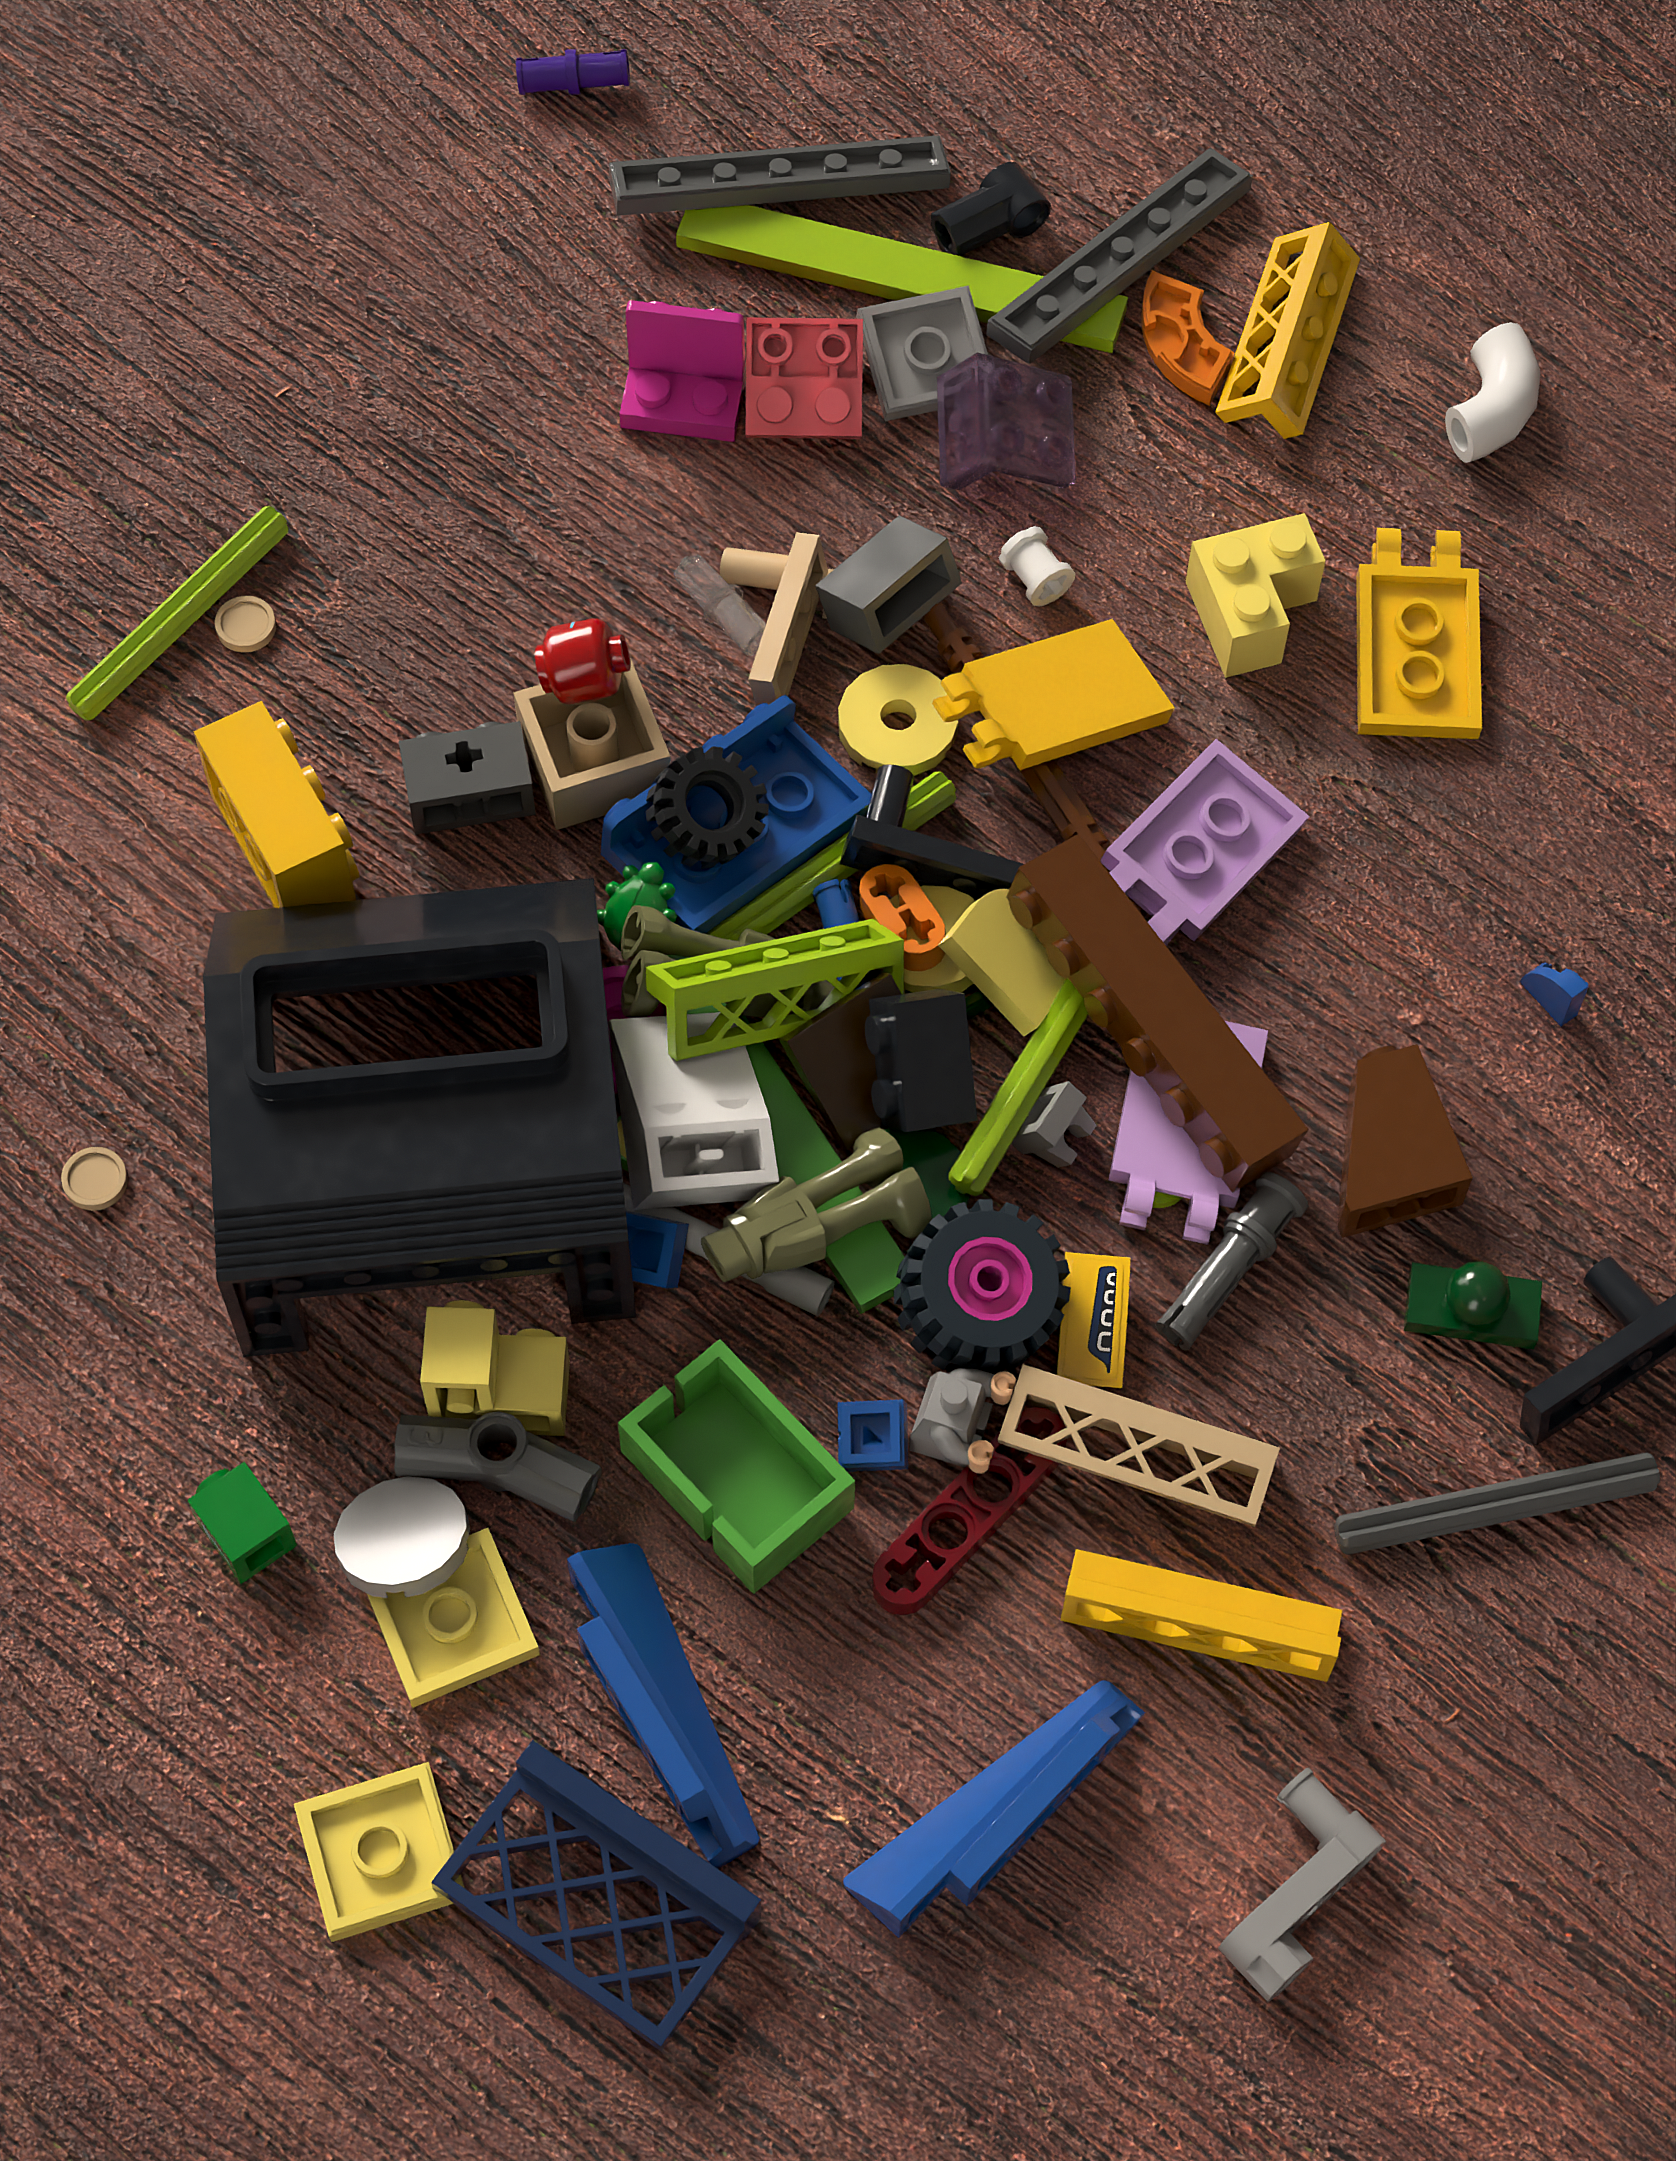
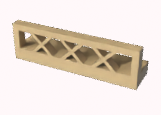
M1024 1364L1022 1365L998 1437V1443L1252 1527L1256 1525L1280 1450L1279 1447ZM1025 1404L1046 1408L1059 1414L1066 1427L1043 1440L1016 1432ZM1071 1419L1077 1420L1079 1422L1073 1424ZM1096 1426L1123 1435L1130 1449L1104 1461L1089 1455L1078 1433ZM1071 1437L1078 1452L1056 1444ZM1136 1440L1142 1441L1144 1443L1138 1445ZM1155 1447H1160L1187 1456L1194 1471L1172 1482L1156 1478L1149 1468L1143 1453ZM1135 1458L1142 1473L1119 1465ZM1200 1461L1206 1462L1208 1464L1202 1466ZM1220 1468H1224L1255 1478L1247 1507L1220 1499L1207 1475ZM1199 1479L1206 1494L1184 1486Z

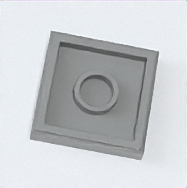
M969 286L857 309L856 318L863 319V344L885 421L996 398L998 388Z

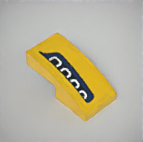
M1065 1252L1064 1260L1067 1259L1070 1274L1063 1280L1062 1285L1071 1287L1069 1302L1060 1310L1065 1315L1060 1323L1056 1375L1089 1386L1122 1388L1131 1258Z

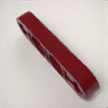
M1034 1407L1023 1410L1016 1432L1025 1434L1024 1432L1027 1431L1031 1435L1036 1436L1044 1430L1051 1436L1066 1427L1056 1413L1046 1408ZM999 1432L990 1441L994 1451L988 1470L984 1473L996 1472L1005 1476L1012 1488L1009 1496L995 1503L986 1502L979 1498L974 1490L973 1483L982 1474L973 1472L967 1465L878 1558L873 1569L872 1590L874 1598L881 1608L891 1614L903 1616L916 1613L923 1608L1060 1463L1029 1453L1024 1458L1022 1471L1029 1475L1024 1476L1014 1462L1022 1451L998 1443ZM1067 1439L1056 1445L1066 1448ZM944 1518L955 1519L966 1529L967 1538L957 1548L950 1550L942 1549L936 1546L929 1537L928 1530L932 1524ZM915 1544L927 1560L915 1574L914 1587L916 1590L912 1593L909 1589L902 1587L894 1593L889 1590L891 1582L889 1572L893 1569L896 1573L902 1575L917 1562V1550L911 1548ZM931 1563L940 1568L938 1570H934Z

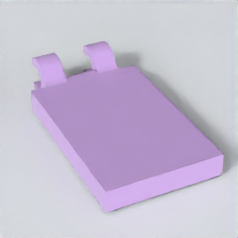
M1215 739L1106 849L1100 862L1111 871L1110 875L1124 893L1152 916L1148 923L1166 946L1179 930L1195 941L1294 838L1310 816L1220 741Z
M1225 1021L1262 1069L1268 1030ZM1130 1069L1108 1179L1109 1181L1127 1184L1119 1225L1145 1230L1147 1218L1151 1214L1155 1191L1190 1199L1182 1239L1208 1245L1210 1233L1215 1228L1219 1205L1234 1209L1239 1198L1240 1188L1232 1193L1222 1178L1213 1176L1206 1169L1201 1161L1199 1148L1182 1127H1177L1167 1118L1161 1107L1159 1096L1146 1079L1137 1076Z

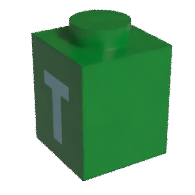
M245 1461L231 1471L229 1469H221L208 1476L197 1487L196 1494L187 1500L197 1524L240 1584L297 1546L290 1523Z

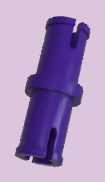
M567 49L564 56L516 58V75L520 95L557 90H568L570 95L581 94L582 88L630 86L627 49L578 54L577 49Z

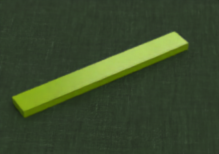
M751 205L685 210L676 233V247L895 301L969 286L978 321L988 323L991 317L1044 277ZM1117 295L1060 341L1113 353L1127 310L1128 297Z

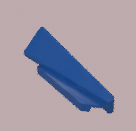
M628 1543L577 1552L567 1558L570 1580L593 1617V1620L577 1628L580 1650L708 1863L719 1869L756 1847L760 1837L643 1549L637 1544Z
M1099 1681L845 1876L843 1881L845 1889L898 1938L902 1936L945 1888L968 1906L1144 1717L1145 1712L1110 1681Z

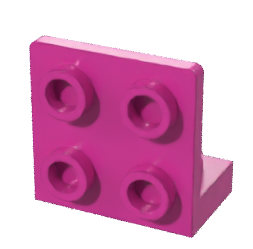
M628 301L626 328L629 370L619 413L620 428L735 442L745 390L743 315L716 308L698 309L668 305L659 301Z

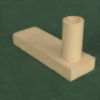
M796 532L789 555L729 547L722 554L720 578L723 583L777 590L748 678L756 706L762 703L771 704L783 695L788 696L819 601L815 585L825 578L828 573L819 535Z

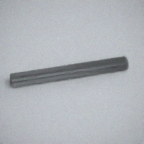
M1645 1452L1340 1515L1334 1524V1532L1341 1552L1349 1555L1653 1492L1660 1483V1474L1653 1455Z

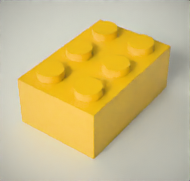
M260 701L194 731L211 797L273 907L279 908L356 900L352 881L360 878V874L348 850L353 847L352 838L338 813L328 816L321 801L326 799L325 792L314 769L310 765L301 769L294 754L299 752V749L286 721L282 718L274 722L265 705Z

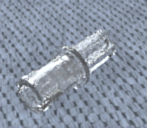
M695 554L691 557H684L674 571V578L704 609L703 618L709 624L717 623L736 642L746 656L756 654L766 623L742 599L743 590L737 584L729 585L701 555Z

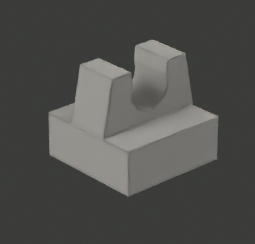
M1069 1081L1046 1087L1011 1145L1023 1155L1034 1153L1058 1168L1071 1165L1077 1157V1153L1065 1143L1064 1132L1067 1129L1072 1135L1080 1138L1091 1135L1097 1126L1082 1107L1087 1097Z

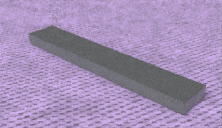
M940 136L609 162V181L617 216L945 189L950 187L951 177Z
M1210 147L988 320L986 335L1030 365L1251 190L1253 175Z

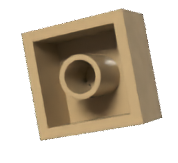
M632 660L630 671L621 673L619 690L611 697L568 705L561 703L554 693L546 694L541 684L513 692L517 722H521L526 753L556 830L606 815L620 800L625 798L632 800L651 787L656 777L671 764L669 751Z

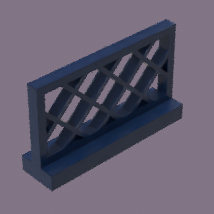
M532 1740L517 1759V1770L432 1880V1888L662 2051L741 1939L744 1941L747 1939L761 1919V1899ZM522 1795L544 1811L548 1834L506 1841L503 1817L518 1797ZM553 1818L570 1830L555 1833ZM496 1828L498 1842L483 1845ZM588 1841L601 1851L604 1874L562 1881L557 1846ZM550 1847L555 1882L513 1889L508 1854ZM500 1856L505 1891L474 1896L455 1882L471 1860ZM610 1858L627 1870L612 1873ZM644 1881L658 1891L660 1915L619 1922L615 1885ZM606 1887L612 1923L569 1930L564 1894ZM557 1895L561 1932L530 1936L518 1927L515 1902ZM667 1898L683 1908L684 1911L669 1913ZM507 1904L509 1920L491 1907ZM701 1921L722 1936L708 1957L677 1962L671 1926ZM663 1927L669 1964L627 1971L621 1934ZM614 1936L619 1973L589 1978L575 1968L572 1943ZM564 1944L566 1961L547 1947ZM696 1972L682 1992L679 1975ZM671 1977L675 2003L657 2026L633 2009L629 1984ZM621 1985L624 2002L605 1988Z

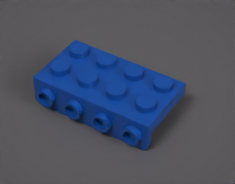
M787 695L779 697L771 704L762 703L756 706L746 716L742 724L724 736L717 734L711 737L702 746L704 753L712 746L722 747L723 758L729 756L733 751L742 756L743 758L738 767L744 771L752 764L758 774L750 779L752 785L756 786L764 783L767 794L759 799V803L769 804L768 815L760 820L761 823L766 824L762 833L754 839L755 842L731 861L723 865L719 862L712 868L701 869V861L689 867L681 864L684 856L681 852H678L671 858L663 851L670 843L665 837L655 842L650 832L658 827L657 821L647 822L645 812L653 805V802L646 801L648 791L656 785L655 782L632 800L625 798L617 802L604 817L601 855L622 876L625 866L634 865L640 871L645 863L657 862L664 870L662 884L665 882L672 883L676 889L674 897L667 900V906L675 910L677 918L674 923L681 927L706 934L848 832L857 815L867 816L872 794L794 721L796 704ZM696 786L690 789L687 795L686 806L694 821L706 829H719L723 827L728 811L722 797L715 790L707 786Z

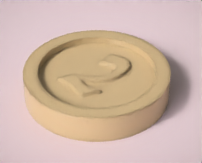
M239 596L227 601L220 607L215 617V628L219 640L225 647L236 652L246 653L259 650L271 641L276 631V621L272 608L264 600L254 596Z
M89 1147L78 1151L69 1158L62 1170L61 1182L67 1198L75 1206L85 1210L96 1211L112 1206L123 1196L128 1184V1174L122 1159L115 1152L103 1147Z

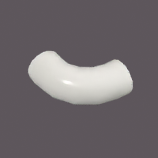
M1518 323L1501 324L1490 329L1476 341L1470 352L1471 359L1479 370L1482 388L1476 396L1464 403L1448 408L1446 412L1445 424L1450 444L1459 459L1465 463L1485 457L1514 440L1537 408L1541 377L1540 368L1530 340Z

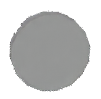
M407 1476L382 1481L360 1493L342 1512L334 1531L335 1554L340 1568L350 1583L370 1596L388 1598L386 1592L397 1593L404 1591L405 1597L424 1594L447 1581L464 1562L469 1549L467 1545L470 1533L469 1519L464 1505L455 1492L434 1479Z

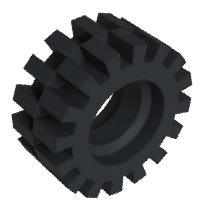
M712 746L705 753L703 747L692 749L686 755L682 754L653 781L656 785L648 791L646 801L653 802V805L645 811L647 822L657 821L658 827L650 832L655 842L665 837L670 844L663 851L671 858L678 852L684 854L681 864L689 867L698 861H701V869L712 868L719 862L723 865L731 861L755 842L754 839L762 833L766 825L761 823L760 820L768 815L769 804L759 803V799L767 794L765 785L761 783L753 786L750 781L758 772L752 764L742 771L738 764L743 757L734 751L726 758H723L722 747ZM707 786L715 790L722 797L728 811L723 827L719 829H706L694 821L686 806L687 795L691 788Z

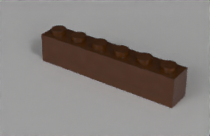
M1077 834L1020 866L1006 897L1014 918L1023 928L1031 929L1046 949L1048 960L1056 973L1063 978H1068L1084 998L1086 1010L1092 1020L1100 1027H1106L1120 1045L1124 1060L1131 1071L1139 1077H1144L1159 1096L1161 1107L1167 1118L1177 1127H1182L1199 1148V1155L1206 1169L1213 1176L1222 1178L1233 1193L1259 1177L1263 1172L1269 1171L1291 1157L1309 1129L1082 837Z

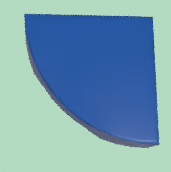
M1548 963L1540 964L1520 980L1525 989L1560 1027L1578 1015L1589 988L1588 983L1576 972L1566 968L1559 973L1552 969V964Z

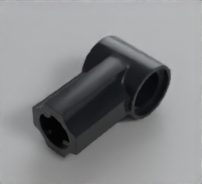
M1007 162L993 169L984 178L979 190L931 213V227L937 238V243L943 252L962 256L1006 233H1009L1013 238H1024L1031 235L1046 222L1052 208L1051 203L1021 166L1016 162Z

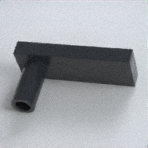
M888 764L878 768L867 816H856L845 840L839 864L865 872L883 864L898 865L905 868L914 877L919 886L950 887L970 895L975 901L993 890L1010 889L1017 870L1020 866L1024 865L1023 863L902 828L914 776L908 769L898 765Z
M1613 1257L1602 1259L1588 1271L1584 1277L1583 1284L1625 1328L1524 1394L1519 1427L1536 1446L1676 1353V1294L1658 1305Z

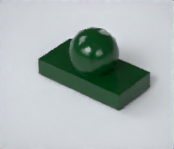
M1483 1261L1468 1262L1458 1269L1412 1262L1408 1277L1403 1331L1534 1350L1539 1335L1543 1281L1505 1276L1498 1267Z

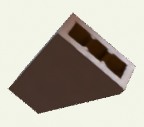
M1418 1044L1397 1049L1395 1046H1383L1368 1052L1362 1059L1357 1060L1349 1087L1337 1226L1341 1237H1348L1463 1205L1473 1177Z

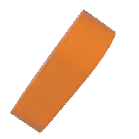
M883 864L867 871L860 880L859 887L861 910L865 919L876 920L880 925L885 926L904 939V969L909 971H925L935 967L945 956V952L938 946L946 936L945 925L917 881L905 868L898 865ZM887 891L892 897L898 895L899 907L894 908L885 895L878 896V893ZM911 926L917 937L921 940L928 938V943L919 945L914 939L907 940L906 928Z

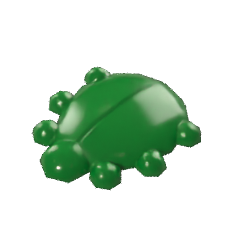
M657 862L645 863L640 871L634 865L625 866L622 871L625 881L622 884L612 881L606 885L605 891L610 899L606 903L605 909L597 910L598 924L604 927L609 942L620 952L623 926L628 912L633 906L652 907L662 912L673 923L677 918L675 910L667 906V900L674 897L676 889L672 883L665 882L662 884L664 870Z

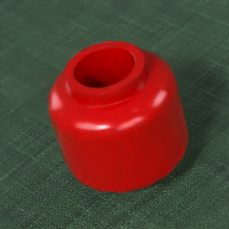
M592 618L553 626L546 632L543 644L537 645L535 648L536 669L542 689L546 694L554 693L563 704H577L614 696L621 684V673L628 672L631 669L630 653L625 637L622 634L614 636L607 623L602 619Z

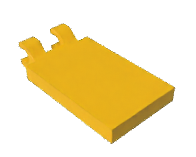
M1377 528L1376 543L1372 544V564H1359L1356 575L1358 734L1479 739L1482 730L1479 569L1461 568L1460 531L1436 530V546H1431L1430 553L1431 567L1401 566V529Z
M1113 619L965 663L961 673H955L942 679L940 684L947 695L936 698L932 702V705L944 722H953L977 711L982 713L986 720L976 723L971 729L978 741L964 745L963 748L964 753L974 768L977 769L987 767L998 760L1010 756L1019 770L1166 724L1175 709Z

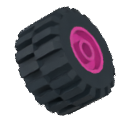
M978 1199L971 1209L967 1208L965 1202L951 1206L945 1216L942 1217L938 1214L927 1224L907 1250V1255L899 1265L896 1277L901 1280L894 1289V1305H903L904 1310L897 1318L902 1332L913 1328L917 1336L910 1344L919 1354L926 1347L932 1350L936 1356L931 1364L941 1370H944L949 1363L958 1365V1368L978 1369L994 1375L1002 1372L1008 1366L1013 1370L1023 1364L1049 1339V1336L1059 1327L1065 1315L1060 1310L1069 1302L1071 1287L1062 1285V1281L1070 1274L1067 1259L1055 1260L1054 1254L1061 1247L1057 1238L1053 1234L1044 1239L1037 1232L1044 1223L1032 1214L1026 1222L1017 1217L1020 1209L1019 1206L1006 1202L999 1212L993 1211V1200Z

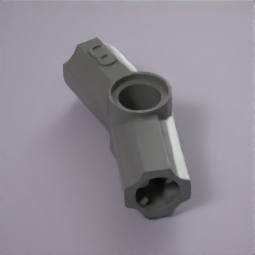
M500 1411L487 1413L477 1419L401 1415L399 1424H397L394 1465L396 1476L478 1481L486 1489L497 1492L510 1491L573 1522H576L578 1517L585 1513L595 1495L598 1481L602 1475L600 1465L526 1431L517 1418ZM495 1443H507L516 1448L510 1457L501 1461L488 1460L482 1456L484 1451Z

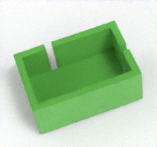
M719 1339L674 1376L676 1405L682 1413L675 1418L673 1394L663 1385L618 1422L621 1452L704 1541L713 1536V1551L745 1586L755 1594L854 1509L855 1480L726 1344Z

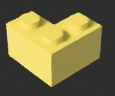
M1305 513L1192 542L1186 585L1225 678L1281 664L1290 626L1284 609L1317 601L1326 560Z
M459 1300L449 1302L444 1307H427L420 1384L428 1416L477 1419L487 1413L500 1411L513 1415L521 1422L526 1431L534 1435L565 1436L570 1366L566 1337H555L553 1333L542 1329H524L517 1332L516 1335H499L495 1309H486L472 1301Z

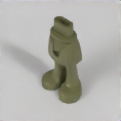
M635 905L628 912L621 937V956L624 960L632 961L626 973L621 992L622 1013L629 1018H642L650 1016L655 1011L660 1001L647 991L646 967L676 961L667 955L690 958L770 941L775 938L747 928L740 934L737 941L722 939L681 927L671 922L662 912L652 907ZM826 980L812 983L796 1005L804 1012L818 1009L834 987ZM786 989L779 990V992L783 994ZM770 993L756 995L741 1015L765 1017L778 999ZM790 1011L788 1015H792L795 1013L793 1011Z
M876 1128L862 1133L854 1143L853 1154L830 1170L798 1185L793 1178L781 1176L778 1183L769 1184L738 1211L723 1218L722 1229L702 1237L701 1245L706 1257L723 1282L730 1281L745 1273L751 1279L761 1277L763 1273L789 1270L824 1259L827 1246L865 1225L881 1220H889L892 1226L904 1237L916 1238L932 1220L931 1208L921 1179L915 1169L910 1167L902 1170L903 1154L895 1138L884 1129ZM867 1183L870 1187H873L868 1192L817 1214L815 1210L827 1201L859 1185Z

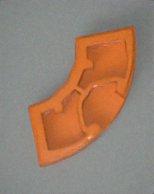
M1152 270L1144 290L1141 312V327L1147 350L1156 366L1173 385L1195 400L1210 406L1231 368L1234 351L1215 341L1203 325L1200 310L1204 290Z

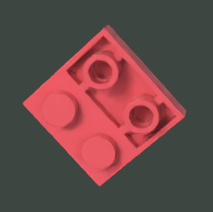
M747 317L746 438L862 439L863 319Z

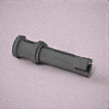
M1263 1172L1255 1182L1257 1191L1240 1213H1231L1225 1220L1223 1228L1224 1237L1220 1244L1182 1290V1293L1173 1305L1169 1307L1162 1318L1155 1324L1160 1335L1172 1345L1177 1346L1180 1342L1179 1346L1182 1350H1189L1203 1328L1237 1287L1245 1273L1253 1266L1256 1260L1264 1261L1265 1258L1271 1257L1277 1249L1275 1240L1292 1217H1301L1309 1207L1303 1193L1282 1176L1272 1172Z

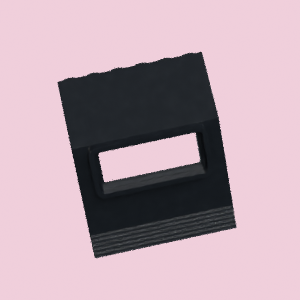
M594 878L216 913L203 974L217 1283L243 1357L309 1351L308 1325L300 1302L301 1298L564 1272L571 1324L636 1318ZM534 975L537 978L542 1047L276 1073L273 1002L277 999Z

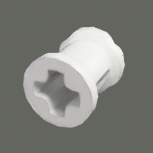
M1033 526L1016 533L1005 543L1001 549L999 561L1006 570H1014L1027 587V598L1033 606L1040 607L1061 597L1075 580V572L1068 563H1060L1046 545L1048 539L1046 534L1040 527Z

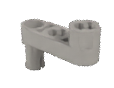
M1309 1767L1290 1781L1276 1799L1281 1804H1284L1320 1842L1317 1847L1318 1852L1249 1914L1218 1947L1222 1954L1267 2002H1270L1284 1991L1313 1961V1957L1291 1934L1349 1882L1386 1844V1840L1357 1810L1350 1814L1313 1775V1771Z

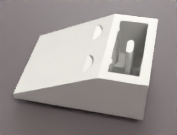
M721 1012L687 1014L688 1038L704 1034ZM667 1016L609 1020L608 1026L634 1210L746 1201L754 1197L767 1185L779 1182L770 1117L746 1046L676 1061L668 1055ZM733 1023V1025L730 1028L738 1026L735 1023Z

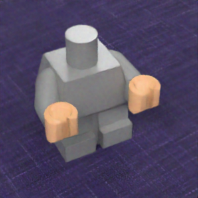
M965 1368L952 1370L949 1374L938 1371L932 1375L910 1436L909 1450L958 1466L966 1467L968 1465L975 1473L982 1474L986 1472L994 1447L990 1442L982 1440L993 1404L985 1402L986 1397H991L995 1403L1000 1405L1009 1403L1016 1385L1015 1376L1006 1371L998 1372L994 1375L978 1369Z

